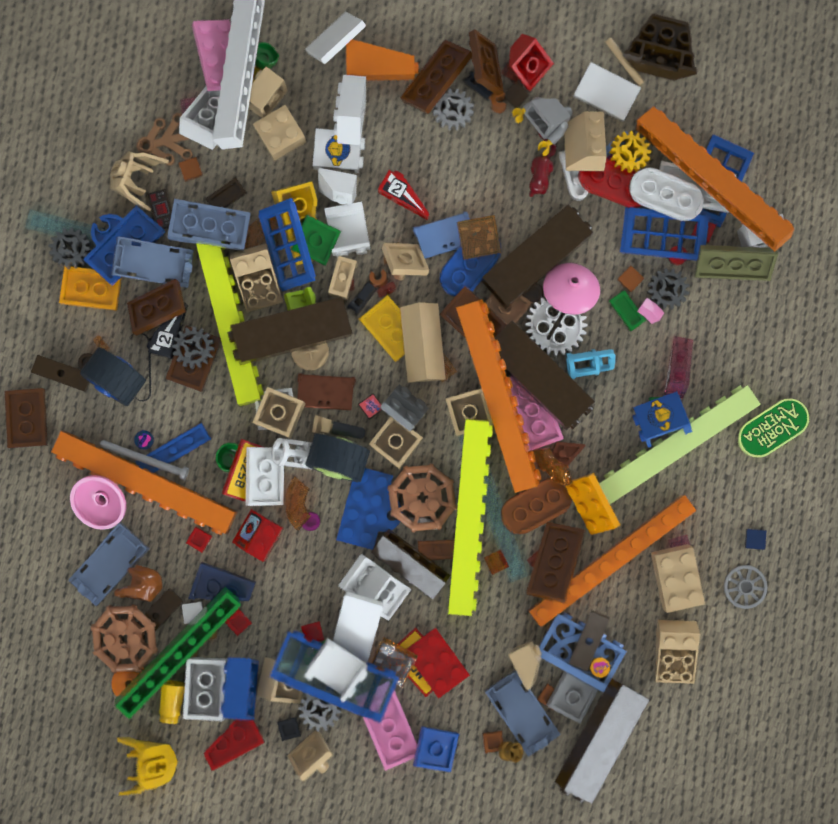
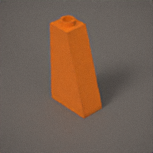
M353 39L346 44L347 75L366 76V81L414 80L415 74H418V62H414L413 55Z

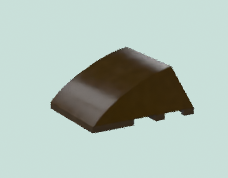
M652 13L639 34L633 39L629 48L623 53V57L637 72L672 81L697 74V68L694 64L695 56L691 46L692 38L689 22Z

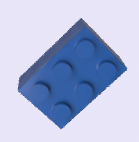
M228 657V662L224 664L226 682H223L222 693L225 694L224 702L220 706V713L223 714V718L254 720L259 669L258 660Z

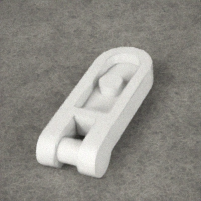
M565 150L559 151V158L562 163L569 194L572 199L581 201L588 195V191L579 182V171H566Z

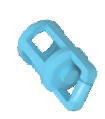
M591 349L589 352L577 354L566 353L568 375L572 379L588 375L597 376L600 372L615 368L616 355L612 349L603 351ZM608 356V364L603 365L602 357ZM590 360L591 367L575 369L574 362Z

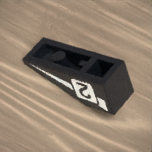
M185 302L186 312L162 323L153 333L152 338H149L147 349H149L148 352L150 354L173 360V353L176 349L172 345L177 344L174 338H180L178 332L182 331L188 305Z

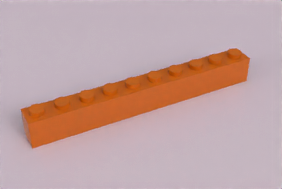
M653 106L637 120L636 130L643 137H646L651 144L773 251L778 250L792 237L795 228L790 221L783 219L775 208L768 206L760 195L753 193L746 183L738 180L734 173L723 167L717 158H713L703 146H699L689 134H685L675 122H671L663 111Z
M482 299L459 306L456 309L514 491L516 493L537 487L540 484L541 474L539 469L535 468V455L528 446L530 443L527 432L524 433L522 427L524 420L522 415L518 414L516 408L518 407V401L511 392L512 382L505 373L506 363L499 354L501 348L498 340H495L493 335L495 332L492 321L489 322L487 316L489 314L488 306L486 303H483Z
M66 431L60 432L51 451L56 454L55 458L64 462L69 460L73 462L74 467L81 470L86 468L91 471V475L108 478L117 486L119 484L124 486V490L129 493L135 494L137 492L143 495L142 499L148 502H153L154 500L160 503L159 506L165 510L170 511V509L177 511V515L187 519L190 517L195 519L194 523L204 527L207 525L212 527L211 531L219 535L229 532L238 513L165 477L150 472L145 468L142 469L137 464Z
M681 495L572 577L565 603L542 599L531 607L528 612L536 623L542 627L697 510L685 495Z

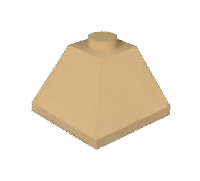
M532 641L518 645L508 655L526 690L531 689L537 680L541 662L540 656L542 655L539 647L534 645Z

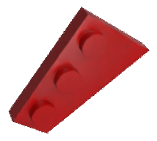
M236 719L204 752V756L211 770L215 771L264 744L265 741L254 720Z

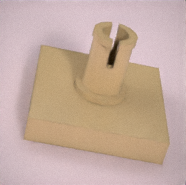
M383 244L382 251L391 274L394 275L395 279L404 280L405 275H428L429 268L419 244Z
M315 730L287 756L298 777L304 782L316 770L320 773L326 772L329 768V764L326 761L333 754L322 734Z

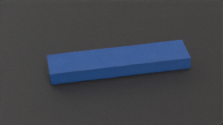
M200 423L146 456L170 464L210 441L211 437L204 425ZM135 461L140 468H145L150 472L155 473L160 470L146 463Z

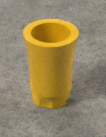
M167 680L160 687L159 720L165 724H177L185 694V682Z

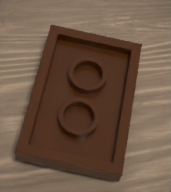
M477 30L470 31L469 46L472 51L471 60L474 65V78L477 83H480L498 96L504 93L497 46Z
M177 279L127 302L132 333L136 336L186 312L180 282Z
M464 286L440 315L466 338L456 308L481 299L467 286ZM488 307L489 314L487 316L489 322L492 321L495 332L493 335L495 338L508 324Z
M187 325L185 326V328H188L190 331H192V327H189ZM214 335L209 337L208 340L214 341L210 346L214 347L215 351H210L213 358H207L208 364L202 362V368H199L196 364L194 369H191L190 364L184 367V361L179 363L177 362L179 356H174L165 379L203 392L219 350L221 338ZM189 336L185 340L192 339L193 336ZM202 340V347L206 350L205 341ZM187 344V346L190 347L191 350L200 351L195 345L190 346ZM181 346L182 354L185 356V349ZM200 355V356H197V357L194 358V360H197V359L201 358L202 356H201V355Z
M45 389L5 391L7 448L48 446Z

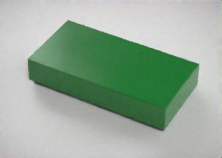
M625 290L608 301L630 332L647 321L643 315L637 312V306Z

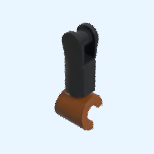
M472 71L469 72L467 78L462 80L465 85L485 100H491V109L494 112L503 113L506 111V104L504 102H497L505 99V93L497 96L480 83H477L475 86L473 84L475 81L474 72Z
M384 269L381 271L382 277L380 280H376V275L371 271L369 276L371 282H367L347 306L348 309H352L355 312V315L362 311L377 291L376 287H384L388 283L389 278ZM358 299L363 301L360 306L356 303Z

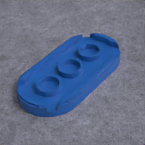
M484 230L487 231V233L483 232V234H486V237L488 233H490L489 235H492L491 232H489L488 230ZM480 231L471 234L469 238L467 237V256L466 252H463L462 244L440 272V284L446 293L455 297L464 286L470 288L471 291L477 287L482 277L490 271L501 256V242L496 234L493 235L494 242L496 236L498 252L469 257V242L471 251V239L484 242L479 243V245L489 244L485 243L486 237L485 241L477 239V237L476 239L473 238L477 233L479 235ZM474 241V247H472V248H474V253H475V248H479V247H475V241Z

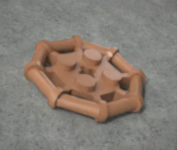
M431 463L429 465L403 467L402 472L387 488L390 497L391 516L397 518L411 529L413 533L422 530L442 529V525L458 507L455 501L453 479L448 478ZM427 473L426 478L414 479L412 474ZM431 474L444 484L438 486L434 481H431ZM408 478L410 483L404 490L399 489L403 481ZM445 488L448 503L442 501L441 490ZM420 493H423L424 496H427V499H425V503H421V500H417V497L420 496ZM397 494L402 495L403 506L400 508L398 507ZM440 506L445 507L446 509L437 519L435 516L436 511ZM404 510L409 511L415 517L414 522L401 512ZM430 517L433 521L418 523L419 518Z
M109 605L90 628L93 634V654L100 658L113 673L127 671L139 673L151 657L158 652L155 637L156 624L149 620L137 608V605ZM117 614H128L129 616L127 619H119ZM111 617L112 624L108 628L103 627L104 623ZM136 617L145 627L142 628L134 618ZM146 630H147L148 644L145 643V640H143L144 631H146ZM100 632L105 634L104 643L106 646L104 647L101 646ZM121 635H122V636H124V635H127V636H128V637H127L128 643H127V642H123V641L121 640V639H122V638H121ZM108 649L116 657L115 662L104 652ZM142 649L146 650L145 654L139 660L137 654ZM131 658L133 664H121V660Z

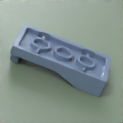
M174 199L168 239L244 251L251 213ZM226 212L234 213L236 216L226 215Z
M118 236L116 238L111 275L162 284L168 283L165 282V278L177 279L180 282V287L188 288L190 274L192 273L194 250ZM137 242L140 243V246H134L131 243ZM170 248L177 249L178 253L169 252ZM127 272L136 273L135 277L128 276Z
M118 523L68 581L77 588L82 596H85L95 606H98L128 573V567L133 568L150 548L123 523ZM114 536L115 538L108 544V540ZM136 556L137 558L130 564L129 562ZM87 564L88 568L82 573L81 570ZM110 585L111 588L106 593H104V589H106L107 586Z
M515 669L484 691L529 757L560 736V733L530 689L527 692L521 687L523 682ZM497 700H498V702L500 703V705L502 706V709H500V710H499V708L497 707V705L495 704V702H496ZM546 716L550 723L547 725L542 717ZM519 733L521 734V736H522L523 739L525 740V741L522 742V743H521V741L519 740V738L517 737V734H519Z

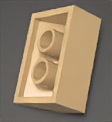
M585 111L568 122V129L564 134L566 171H604L607 157L604 112Z

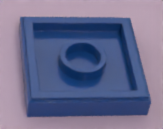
M421 726L413 766L451 772L459 733Z

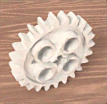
M540 298L541 304L535 302L534 306L536 309H529V312L533 315L526 316V319L530 320V322L525 323L526 327H530L526 334H532L530 338L535 340V343L540 345L542 350L546 349L547 355L551 351H553L554 356H557L558 351L565 355V349L571 353V346L578 348L579 345L576 341L582 342L583 338L580 335H586L587 333L582 330V328L588 326V324L582 323L587 317L580 314L565 313L559 323L561 328L557 327L552 337L547 340V336L554 325L553 323L557 321L561 312L557 310V316H550L548 309L554 307L548 301ZM572 318L574 325L567 326L564 323V319ZM545 324L548 327V331L546 333L540 332L538 325ZM556 334H562L564 336V342H557L554 336Z

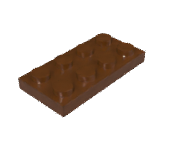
M444 40L400 99L404 103L429 114L470 61L472 52Z
M551 522L546 523L526 591L527 595L561 603L566 602L585 535L584 529Z

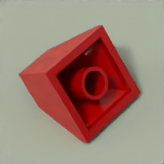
M521 34L510 47L509 66L525 88L531 91L554 63L536 38Z

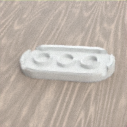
M655 168L642 169L635 173L630 182V194L638 204L680 221L694 219L703 209L704 197L698 186Z

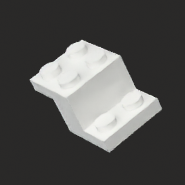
M362 554L338 585L346 592L383 602L384 606L381 616L388 621L411 591L408 586Z

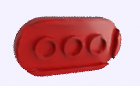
M606 158L604 171L578 172L581 186L589 193L626 207L636 208L641 206L630 194V182L635 173H637L634 169L631 173H628L627 168L621 171L620 165L615 167L616 161Z

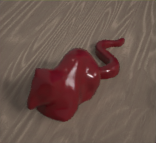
M556 144L550 146L548 155L543 156L541 154L532 160L531 173L533 176L529 184V196L531 198L536 194H545L548 190V178L554 168L550 157H553L557 151Z

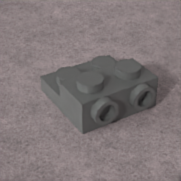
M400 384L380 406L382 410L408 431L415 427L429 409L423 400L414 397L408 388L402 387Z

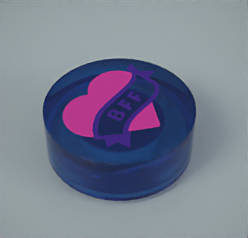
M145 430L139 431L134 438L135 445L142 450L150 449L154 444L153 434Z

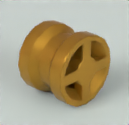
M504 741L499 747V757L504 761L517 763L523 757V747L516 742Z

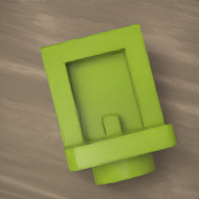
M311 287L284 295L288 310L316 304V296L312 292Z

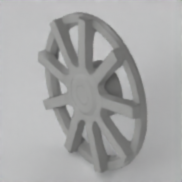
M741 565L735 567L727 574L724 581V593L729 602L734 606L742 609L754 608L766 597L767 581L762 572L757 568ZM740 569H748V573L745 579L743 578ZM752 570H754L759 576L751 581L750 575ZM737 571L740 581L732 579L731 575ZM760 579L763 580L764 587L754 586L755 582ZM728 581L737 584V587L728 589ZM754 590L764 591L760 599L753 593ZM738 591V595L733 600L729 593ZM741 595H744L745 605L737 603ZM748 595H751L757 602L749 605Z

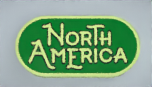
M784 399L777 402L740 428L738 434L740 449L746 455L752 457L769 455L805 431L809 423L807 408L803 403L795 399Z

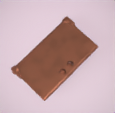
M298 373L297 399L306 403L305 408L352 411L356 377Z

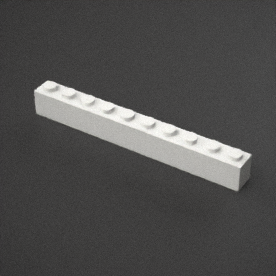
M234 0L233 2L234 9L228 33L229 40L226 48L225 64L223 65V78L220 83L221 90L218 98L217 114L215 115V128L212 133L214 142L221 149L243 147L265 0Z

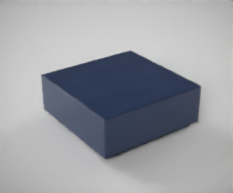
M746 529L745 548L765 550L767 530Z

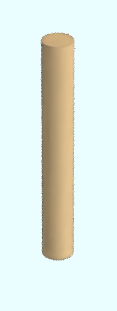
M609 38L605 43L637 86H641L644 83L643 79L623 57L622 51L614 40Z

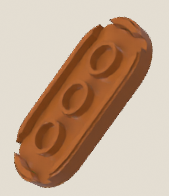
M547 478L539 482L540 484L537 487L524 490L508 499L501 509V521L504 527L514 534H526L565 513L572 503V498L567 492L566 486H563L567 482L559 478Z

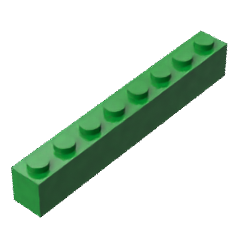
M224 587L115 698V707L130 719L241 606L240 600L227 587Z

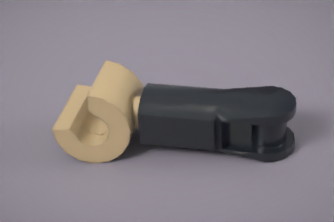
M315 415L312 433L328 435L332 431L331 434L362 439L366 434L365 429L362 427L350 426L349 424L335 421L332 424L331 419Z

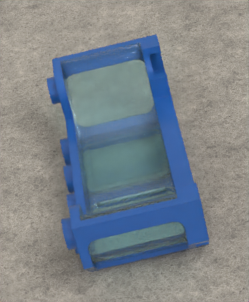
M298 631L288 632L269 676L270 678L354 714L381 723L399 677L395 676V671L387 668L384 671L376 670V665L366 662L367 676L362 682L359 681L357 683L353 696L351 698L347 697L343 702L341 701L340 693L315 677L309 680L304 676L306 668L323 644L313 639L311 642L307 641L304 638L305 635Z

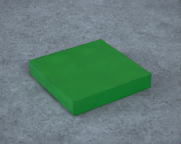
M306 215L301 226L311 260L326 266L341 231ZM298 244L293 245L291 250L300 254Z

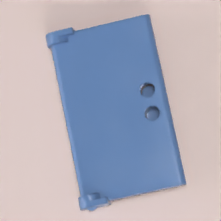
M467 211L419 227H413L414 235L417 237L425 259L460 247L462 242L458 223L469 222L470 218ZM465 223V225L459 224V225H461V226H467V227H460V228H467V231H468V228L472 229L471 227H468V226H470V224L468 225V223H467V224Z

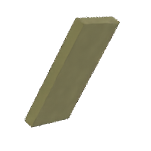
M700 245L694 277L771 281L779 252L778 250L773 251L771 248Z

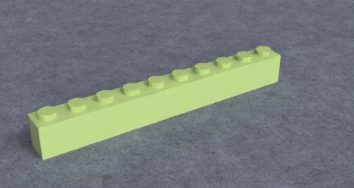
M740 385L731 391L733 395L728 398L725 396L715 401L716 406L711 409L708 406L700 411L701 416L694 419L691 417L689 419L692 428L691 433L685 434L683 428L667 433L669 435L668 438L665 440L659 438L652 443L653 447L647 451L644 448L635 454L637 456L636 459L633 461L628 459L620 464L621 469L618 471L611 470L604 475L605 479L599 485L609 504H612L761 405L749 386L747 385L742 388Z

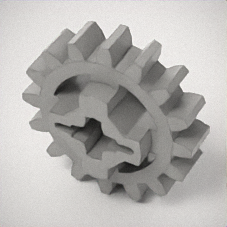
M449 89L448 94L444 93L434 106V109L437 110L433 111V115L438 116L436 122L442 121V128L448 125V130L455 127L457 131L459 125L465 128V121L471 122L469 116L474 114V111L471 110L474 108V104L469 103L471 97L465 98V91L459 94V89H456L455 93H452V90ZM444 103L446 108L441 112V106ZM450 106L454 109L457 108V113L454 110L450 111ZM466 107V113L462 116L461 110Z
M305 694L307 700L302 698L301 702L304 706H299V710L303 711L299 717H305L303 724L309 723L310 730L313 726H316L317 732H319L321 727L326 731L328 724L333 727L335 725L333 720H339L336 714L341 713V709H338L333 704ZM313 699V707L307 710L308 703ZM318 705H320L321 708H326L325 710H323L322 714H320V712H314V710L317 709ZM333 710L331 718L327 720V712ZM310 717L317 718L319 722L312 720Z

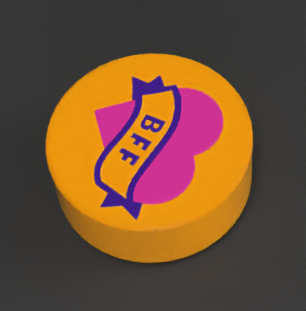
M597 657L591 661L590 671L596 677H605L610 671V664L606 659Z

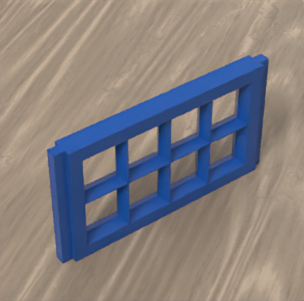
M713 134L706 148L707 153L711 155L714 147L727 152L721 165L736 174V178L742 182L754 152ZM730 155L744 160L739 171L726 165ZM704 208L699 213L700 215L709 216V222L719 228L727 215L725 212H720L717 215Z
M290 198L259 210V219L281 291L315 281L316 275L293 199ZM288 211L291 224L284 226L281 214ZM276 216L279 228L272 230L269 218ZM293 228L296 240L289 242L285 230ZM281 233L283 245L276 246L274 234ZM298 244L301 256L293 258L290 246ZM285 249L288 261L281 263L278 251ZM302 260L305 272L298 275L295 263ZM290 265L293 277L286 279L283 267Z
M625 207L620 253L697 261L700 245H706L709 216L698 214L694 219L688 220L697 222L696 236L684 234L685 221H681L679 234L667 233L668 219L674 218L651 209ZM635 215L647 217L646 230L634 229ZM652 217L664 218L663 232L650 231ZM633 233L645 234L644 248L632 247ZM650 235L662 236L661 250L648 249ZM667 236L679 238L677 252L665 250ZM683 238L696 239L694 253L682 252Z

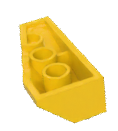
M312 181L271 191L274 204L290 198L293 199L301 225L306 215L317 219V197ZM288 211L282 213L281 217L284 226L291 224ZM293 228L285 230L288 241H294L296 237ZM291 250L293 258L301 256ZM302 260L296 262L297 266L303 264Z

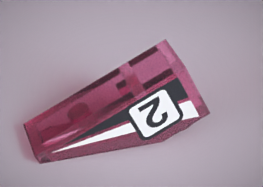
M674 336L664 395L678 392L679 397L684 398L689 387L693 340Z

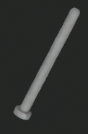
M105 440L100 442L102 448L176 474L183 481L186 480L189 473V468L187 467L182 469Z

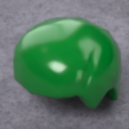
M260 42L258 43L255 66L262 70L265 67L272 69L278 62L279 54L270 43Z
M228 442L223 444L216 452V464L224 472L230 471L233 463L230 455L235 457L239 446L237 443Z

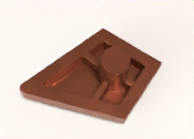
M556 442L549 460L567 467L586 445Z

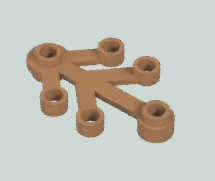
M176 113L173 115L172 122L162 138L159 139L155 138L159 131L166 127V122L163 118L155 119L154 126L148 136L142 137L137 141L136 147L138 152L153 154L164 159L170 156L172 161L166 164L168 166L174 164L175 158L172 154H165L157 147L165 146L181 155L184 160L193 158V153L190 149H184L176 144L189 138L181 134L173 135L180 125V122H176L175 118L177 116L181 117L182 114ZM162 121L163 125L158 127L157 122ZM148 143L149 148L143 149V145ZM190 152V157L185 158L184 153Z

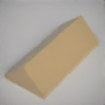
M419 302L400 307L408 383L446 380L438 304Z

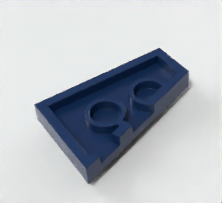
M201 562L188 599L212 600L224 587H227L240 601H249L256 581Z

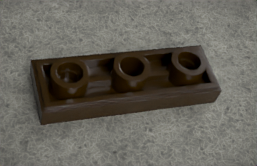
M37 355L31 373L86 392L89 381L80 375L81 370ZM64 370V376L60 377V372Z
M171 588L157 600L144 614L149 620L155 622V632L184 601ZM155 613H158L160 616L158 620L154 618ZM140 621L137 622L142 628L145 627ZM147 630L144 631L143 635L145 643L148 641Z
M591 610L569 660V664L585 671L588 670L610 617ZM587 638H591L592 641L589 642V641H587L586 639H587Z

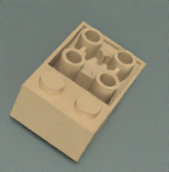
M267 243L244 249V251L230 253L231 265L246 312L283 302Z
M657 621L655 682L694 684L700 640L697 621Z

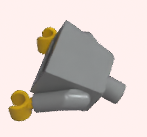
M536 97L525 104L524 108L513 109L512 115L515 117L516 123H521L524 120L523 114H525L543 139H548L547 141L540 142L538 145V151L543 147L547 148L543 151V156L549 154L550 146L561 139L568 129L572 109L568 106L563 107L556 98L545 99Z

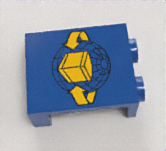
M678 392L633 407L635 415H632L636 426L640 425L639 436L642 442L646 441L648 448L652 447L650 439L681 428H683L685 434L692 432L690 421Z

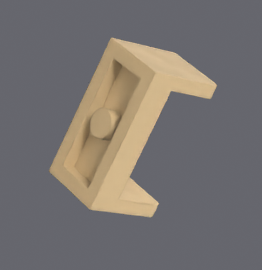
M338 256L328 290L329 296L335 298L342 297L343 300L348 301L351 282L355 269L358 267L356 260Z

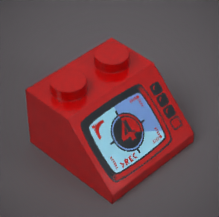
M251 509L232 543L258 560L265 562L284 527Z

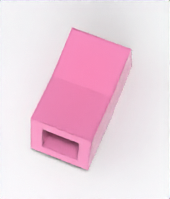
M648 298L644 300L637 311L646 317L651 324L660 321L664 314L660 307Z

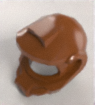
M137 565L135 568L128 567L127 571L132 576L131 584L121 589H116L114 592L115 596L152 602L162 589V577L157 570Z

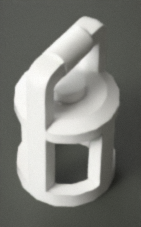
M278 438L272 448L274 464L311 469L305 463L312 442ZM281 443L283 445V450L279 449ZM289 444L297 445L295 450L289 449ZM288 456L294 457V462H287Z

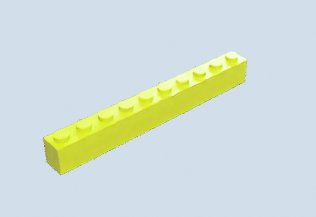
M196 244L237 403L239 406L261 401L264 391L262 384L257 382L256 377H259L257 366H253V363L240 366L239 361H235L232 351L235 350L233 342L230 343L227 334L230 331V325L245 322L243 311L238 309L237 304H240L238 293H234L233 286L236 284L233 274L229 275L230 261L228 256H224L223 252L226 248Z
M465 419L448 614L472 616V610L476 611L477 599H473L474 591L478 592L479 580H475V574L480 571V561H477V553H481L482 541H479V534H483L484 522H480L481 514H485V503H482V496L487 493V484L484 483V476H488L489 464L485 463L486 456L490 457L491 445H487L488 437H492V425H489L487 420Z

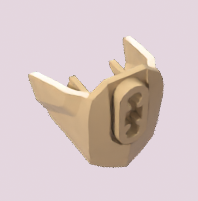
M128 151L120 160L114 163L111 169L110 189L124 196L141 209L150 212L151 208L129 193L130 191L142 196L146 192V190L134 184L131 179L132 172L138 170L145 174H148V172L153 173V169L145 165L168 164L169 160L144 152L136 154Z

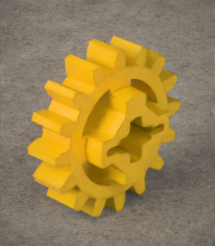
M624 131L620 136L617 135L614 139L615 141L610 145L612 148L609 153L614 154L611 157V161L616 160L615 167L620 165L621 171L627 168L628 173H631L633 169L635 172H638L650 160L649 155L652 151L647 150L650 143L645 144L646 137L639 138V132L633 135V131H630L627 135Z

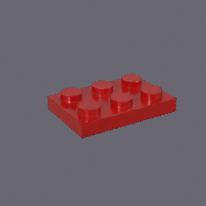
M436 627L404 650L407 656L414 659L413 664L438 699L470 676Z

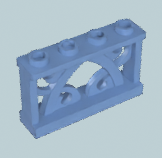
M562 611L561 614L553 618L538 646L542 654L540 657L604 693L627 652L622 649L624 645L615 640L612 643L607 641V636L603 634L601 642L605 644H602L599 648L597 647L593 658H608L610 655L604 654V650L607 648L613 650L615 657L613 661L609 662L610 671L608 675L605 676L602 682L599 681V677L594 676L590 670L585 671L569 664L572 651L567 644L579 640L581 633L574 634V627L582 631L585 623L579 621L577 624L571 621L572 616ZM561 623L569 626L568 632L561 630L563 637H565L563 639H560L556 634V627ZM553 635L558 642L548 651L544 650L549 638ZM587 638V639H586V640L589 641V642L592 641L591 638ZM562 647H564L568 652L567 658H561L560 654L564 652L561 649Z

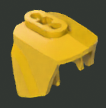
M131 737L117 738V742L135 748V750L127 754V757L138 758L137 777L130 776L128 780L138 781L139 783L129 790L119 792V796L140 794L147 789H154L171 781L178 761L169 744L135 740Z

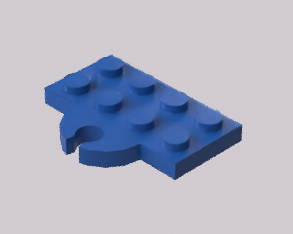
M137 205L124 218L114 214L100 216L99 218L102 223L109 224L108 229L105 231H100L95 223L92 225L91 236L96 247L83 260L111 286L121 278L120 276L111 275L116 238L118 236L155 243L165 233V230ZM132 242L131 245L140 246V243Z
M365 468L361 482L351 483L336 540L373 550L379 531L393 530L400 524L399 520L390 521L387 517V513L391 510L387 488L392 484L393 475Z

